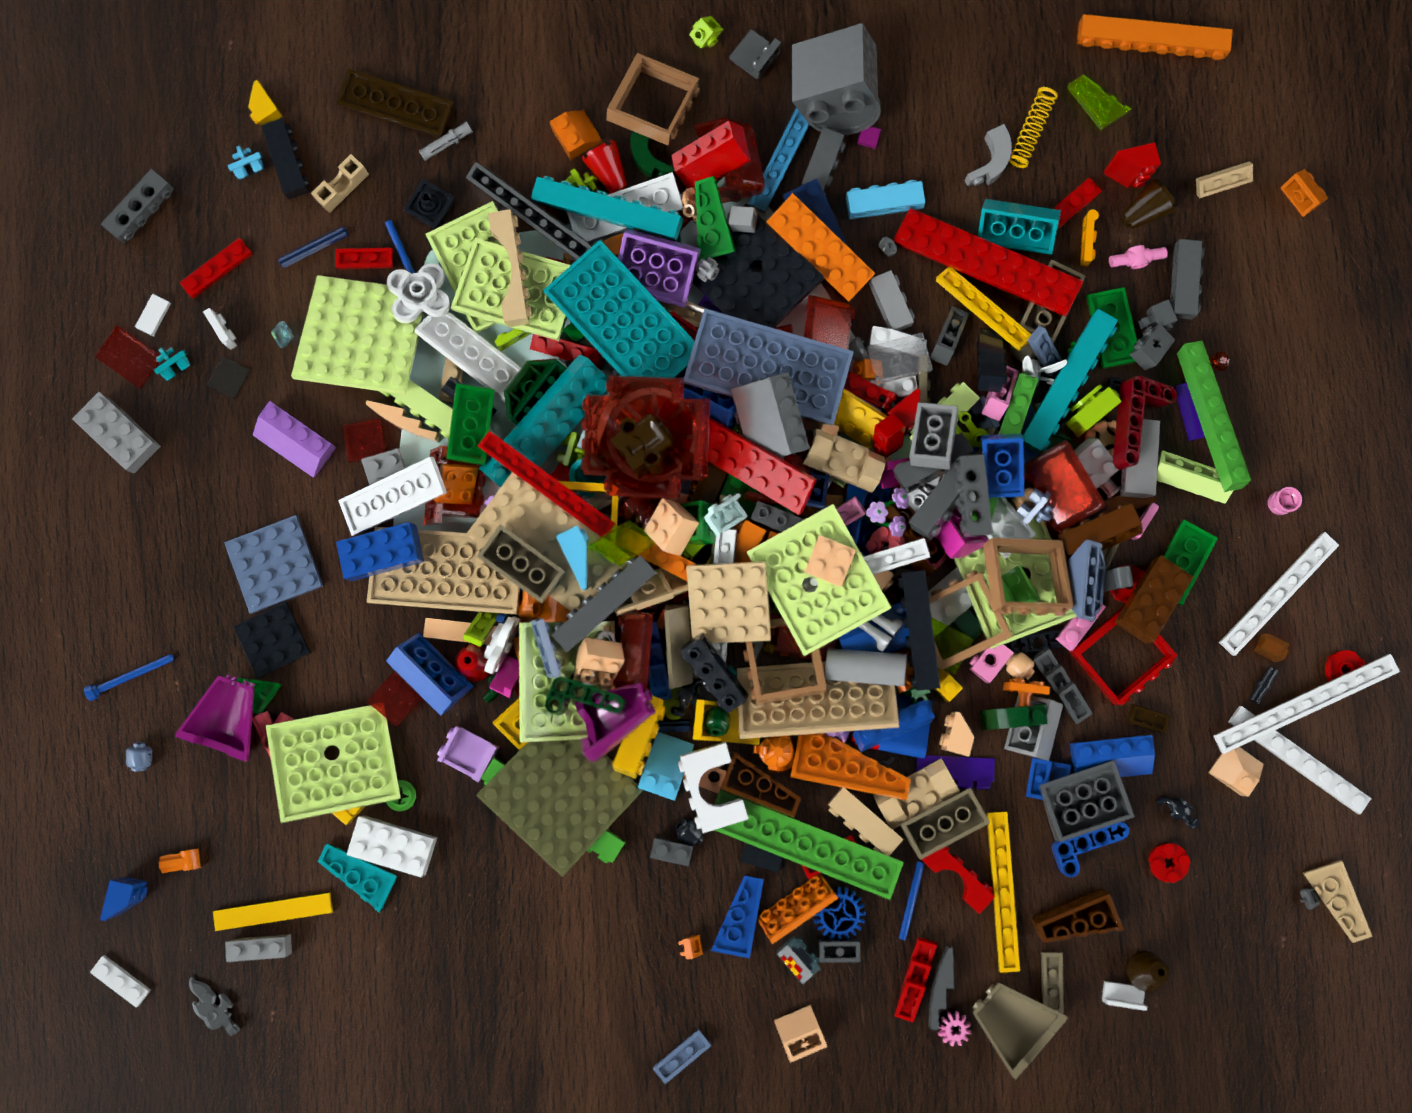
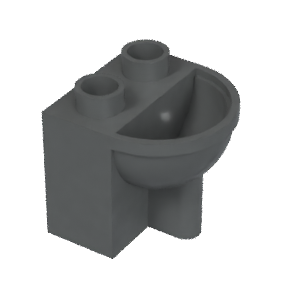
M863 23L792 45V102L808 124L822 132L824 127L843 135L858 133L871 127L880 116L881 106L878 98L877 45Z

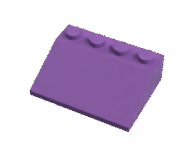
M628 228L623 234L618 259L656 300L685 308L701 248Z

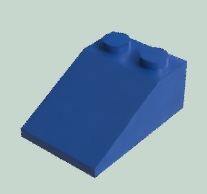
M1022 434L981 435V447L985 460L989 498L1024 496Z

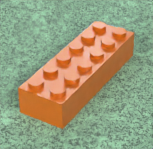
M793 193L766 221L790 246L809 261L847 301H850L875 274Z

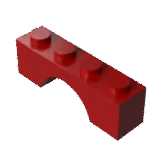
M948 846L921 859L935 873L941 870L956 871L964 882L962 899L978 914L995 898L991 893L993 889L986 882L981 884L977 880L979 876L971 868L966 870L962 866L964 862L957 855L953 857L948 853L950 850Z

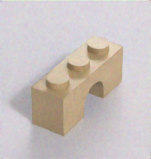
M352 154L338 166L339 173L334 180L329 183L324 180L311 193L316 201L329 213L369 175L366 168Z

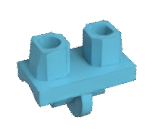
M240 145L236 147L238 152L233 154L232 157L234 160L241 158V160L227 165L229 170L233 171L238 179L249 176L244 167L251 164L255 173L265 169L262 153L257 152L246 157L247 154L252 152L250 148L243 150Z

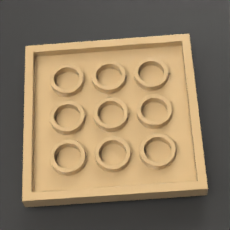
M766 561L686 566L692 639L703 632L710 643L771 640Z

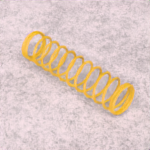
M1039 88L1037 92L1038 97L1034 99L1035 103L1031 105L1032 110L1029 111V117L1026 118V123L1023 125L1024 130L1020 131L1021 136L1017 138L1018 143L1014 145L1015 150L1011 152L1012 155L1009 159V162L1016 167L1026 168L1029 161L1024 157L1013 155L1014 151H1017L1022 156L1032 157L1031 153L1026 150L1033 151L1035 148L1028 143L1037 144L1038 142L1030 136L1040 137L1037 131H1042L1043 127L1039 124H1046V121L1041 117H1049V114L1045 111H1051L1052 108L1047 104H1055L1054 100L1058 97V94L1051 88ZM1041 91H1049L1055 97L1046 96ZM1039 98L1044 103H1036V99ZM1042 98L1051 100L1053 103L1046 102ZM1036 104L1042 110L1033 109V106ZM1038 104L1045 105L1050 109L1042 108ZM1033 111L1038 116H1031L1030 113ZM1036 111L1043 112L1047 114V116H1043L1037 113ZM1032 117L1041 119L1044 123L1036 121ZM1031 118L1036 123L1027 122V119ZM1026 124H1028L1029 127H1031L1032 129H1035V130H1037V131H1034V130H1031V129H1025L1024 127H1025ZM1030 124L1039 126L1041 129L1034 128ZM1025 131L1030 136H1022V132ZM1027 131L1035 132V133L1038 134L1039 136H1035V135H1033V134H1030V133L1027 132ZM1022 137L1028 143L1019 142V139ZM1024 137L1030 138V139L1034 140L1035 142L1028 141V140L1025 139ZM1019 144L1026 150L1016 149V145ZM1022 144L1028 145L1033 149L1026 148ZM1019 151L1026 152V153H1028L1030 156L1024 155V154H1022V153L1019 152ZM1011 158H1014V159L1017 160L1018 162L1023 163V164H1026V165H1022V164L1016 163V162H1014Z

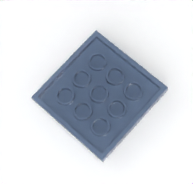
M297 515L224 542L250 614L323 587Z

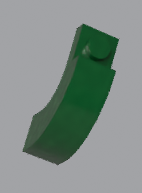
M632 131L630 139L633 160L638 169L651 180L655 174L660 177L673 172L675 177V169L656 160L650 154L648 149L652 139Z
M1046 705L980 710L982 730L1048 724Z

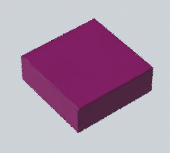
M869 127L861 131L858 144L876 149L881 129Z

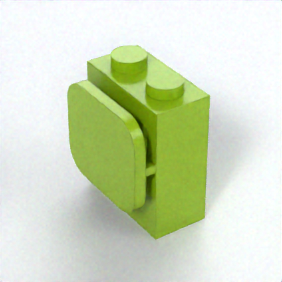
M1099 384L1070 409L1071 412L1079 409L1077 414L1066 422L1067 426L1077 437L1081 436L1121 402L1119 394L1114 389L1111 390L1108 387L1103 392L1098 393V390L1102 388V385Z

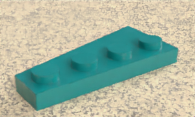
M326 843L318 860L334 876L341 879L347 887L354 890L365 902L372 905L377 912L380 913L398 877L397 875L365 860L349 856L346 851L329 843Z

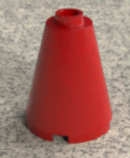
M615 140L610 141L611 145L607 146L606 143H603L587 152L588 157L582 156L584 163L610 194L623 190L627 186Z
M472 643L468 644L457 654L456 668L469 681H481L490 675V673L485 672L488 659L484 658L487 647L483 644L481 647Z

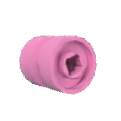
M1285 487L1273 492L1268 498L1269 509L1277 515H1284L1295 511L1302 503L1300 492L1293 487Z

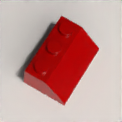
M1155 142L1117 151L1104 170V174L1127 188L1145 186L1146 182L1161 165Z

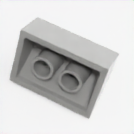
M1018 694L1015 707H1018L1020 694ZM1031 696L1030 706L1046 705L1048 724L1009 728L1004 749L1049 761L1063 704L1050 699Z

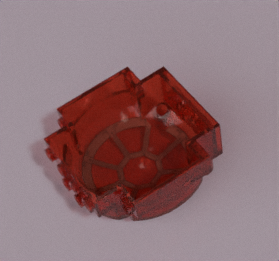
M609 376V380L606 382V390L609 392V395L590 394L586 395L585 399H583L582 407L585 411V418L582 420V429L585 430V438L582 439L584 458L581 460V469L584 470V475L607 476V479L604 480L606 496L680 498L681 479L703 480L708 477L710 398L683 397L684 378ZM650 413L653 418L658 417L676 441L673 444L676 451L663 460L665 469L661 474L654 475L648 472L638 479L627 463V459L621 456L611 442V439L621 432L620 423L623 419L632 418L638 422Z

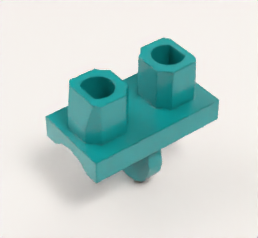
M163 347L159 348L161 355L156 357L159 363L164 359L166 362L158 366L154 371L156 374H161L167 381L176 375L170 367L171 365L176 363L182 371L191 365L186 357L188 353L182 350L171 358L170 355L175 352L172 347L167 351Z

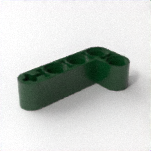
M557 677L553 680L545 701L546 710L559 716L566 712L571 699L616 715H622L628 710V702L621 696L565 677ZM563 682H566V689L564 691H560V685ZM584 688L585 693L579 698L577 693L579 689ZM602 694L603 700L597 704L595 699L597 695ZM559 701V708L553 710L554 702ZM612 701L621 705L620 707H615L609 703Z

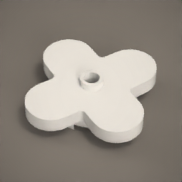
M426 264L417 273L413 274L401 269L389 274L387 278L388 288L391 293L398 296L392 306V312L397 321L410 323L421 312H425L433 317H441L449 311V298L444 292L439 290L445 281L443 269L439 265Z
M515 616L513 618L508 617L504 624L499 623L491 636L493 638L490 645H487L484 658L488 659L485 672L493 674L500 669L513 645V638L517 634L519 623H521L520 618Z

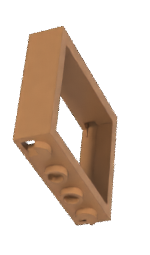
M637 53L607 108L606 120L669 145L671 139L675 140L677 136L678 126H682L685 120V112L690 111L693 97L696 98L699 93V78ZM640 72L688 91L668 130L620 111Z
M991 538L983 544L993 612H1001L1002 615L1013 612L1019 613V615L1030 613L1046 615L1054 613L1055 616H1062L1073 608L1063 540ZM998 553L1049 554L1057 603L1005 602Z
M977 571L966 575L967 579L962 582L958 579L949 583V588L943 591L939 588L931 592L932 596L929 597V603L931 604L978 581L992 609L989 585L983 573H977ZM993 612L1003 631L1002 633L943 660L935 643L937 664L940 670L1013 637L1014 635L1004 615L1001 612Z
M783 618L770 620L771 628L787 626ZM752 641L746 642L747 650H743L745 662L749 661L750 669L746 670L748 681L752 680L753 688H750L752 700L756 699V705L826 693V682L818 648L811 652L817 685L761 695Z

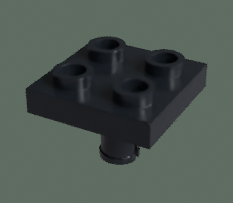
M422 179L403 210L431 228L437 229L456 198L429 181Z

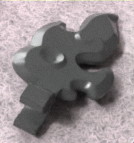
M191 977L189 979L190 990L199 998L198 1003L196 1001L192 1003L195 1013L204 1020L208 1028L215 1030L223 1025L230 1036L235 1035L241 1028L230 1019L232 1013L227 1011L228 1008L233 1007L231 1000L226 995L220 994V1004L216 1005V994L212 991L211 987Z

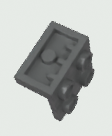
M750 30L730 55L729 59L759 80L781 52V42L775 38L770 43L755 31Z

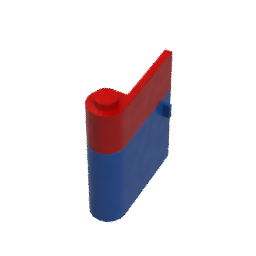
M896 694L897 710L899 711L911 706V697ZM917 698V703L921 702V698ZM927 700V702H928V704H929V706H930V708H931V710H932L933 701H932V700ZM930 724L870 749L924 759L927 751ZM852 735V741L855 742V746H858Z

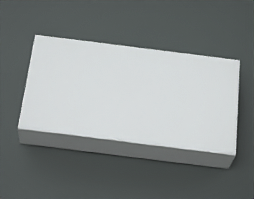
M152 294L135 327L154 336L171 303Z

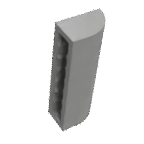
M1143 419L1139 462L1135 466L1122 469L1120 496L1147 498L1156 495L1160 421Z
M828 648L825 680L905 686L907 654Z

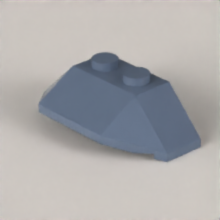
M1085 540L1070 557L1067 571L1073 601L1072 610L1080 619L1095 621L1103 602L1106 565L1101 551L1102 544L1091 540Z

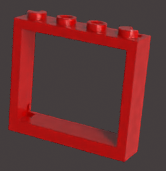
M1120 608L1078 643L1075 649L1069 651V653L1113 705L1121 704L1122 706L1130 701V695L1134 692L1137 694L1146 687L1144 684L1149 679L1150 681L1156 679L1160 675L1159 671L1164 667L1165 669L1169 668L1175 662L1173 659L1178 655L1159 634L1153 643L1164 656L1116 696L1081 654L1117 625L1114 621L1122 610Z

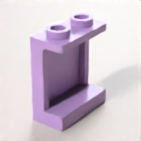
M460 726L451 728L446 737L448 738L446 745H442L438 751V761L461 771L477 782H481V777L495 757L499 746Z

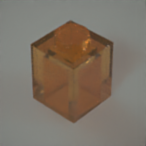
M1269 633L1262 634L1254 652L1273 662H1280L1287 657L1290 644Z

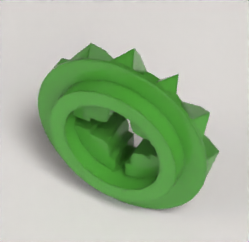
M398 780L399 791L403 790V794H406L408 797L402 798V801L397 799L387 801L386 803L395 811H405L414 805L417 798L416 789L410 782Z

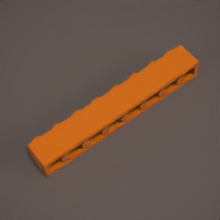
M1083 14L1079 22L1077 44H1082L1086 47L1094 45L1105 49L1114 47L1121 50L1134 49L1139 52L1154 51L1158 54L1174 53L1177 56L1194 55L1196 58L1212 57L1215 60L1225 59L1231 51L1232 29Z

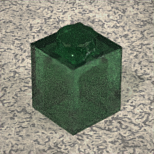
M969 609L952 622L966 640L970 638L974 640L982 633L979 620Z

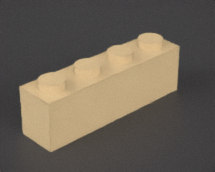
M841 787L827 803L830 806L829 811L835 817L840 815L845 819L843 824L851 831L855 828L860 832L859 838L866 844L870 841L875 846L873 848L874 851L890 856L903 841V838L845 788Z

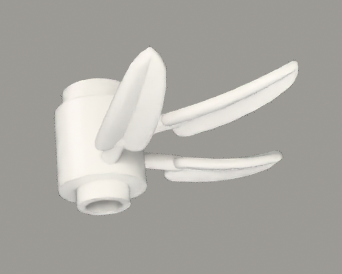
M1027 355L1023 360L1022 374L1038 378L1036 387L1039 385L1040 380L1046 381L1047 384H1052L1055 379L1042 377L1041 372L1047 374L1055 372L1067 364V359L1042 368L1038 360L1031 359Z

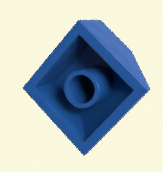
M129 877L110 880L100 920L105 921L118 917L143 901L148 891L146 887L147 881Z

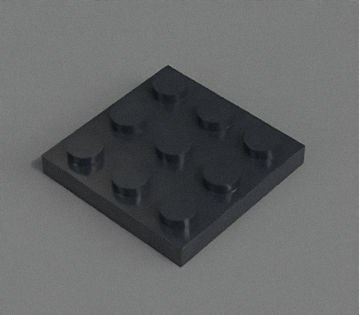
M286 601L233 627L257 679L311 654Z

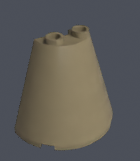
M998 983L996 986L992 984L985 992L988 994L985 1000L979 999L972 1007L975 1009L973 1014L1010 1074L1016 1080L1068 1018L1001 983Z

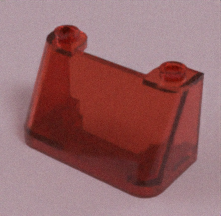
M808 295L804 337L848 350L851 320H855L856 309L852 308V304Z
M1066 440L1024 463V481L1032 482L1034 487L1044 494L1046 491L1052 494L1045 505L1052 507L1050 510L1052 518L1049 524L1054 531L1057 530L1060 533L1062 530L1105 508L1101 495Z

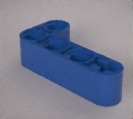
M1118 822L1062 842L1054 841L1052 852L1059 871L1068 877L1077 876L1080 872V865L1076 855L1125 839L1129 835V827L1123 822ZM1117 826L1121 827L1119 834L1109 833V831L1117 830ZM1099 831L1103 833L1101 841H1097L1095 837ZM1083 837L1085 845L1079 848L1077 840ZM1064 843L1067 847L1066 852L1060 854L1058 848ZM1071 862L1073 864V870L1067 873L1065 871V866L1067 863Z

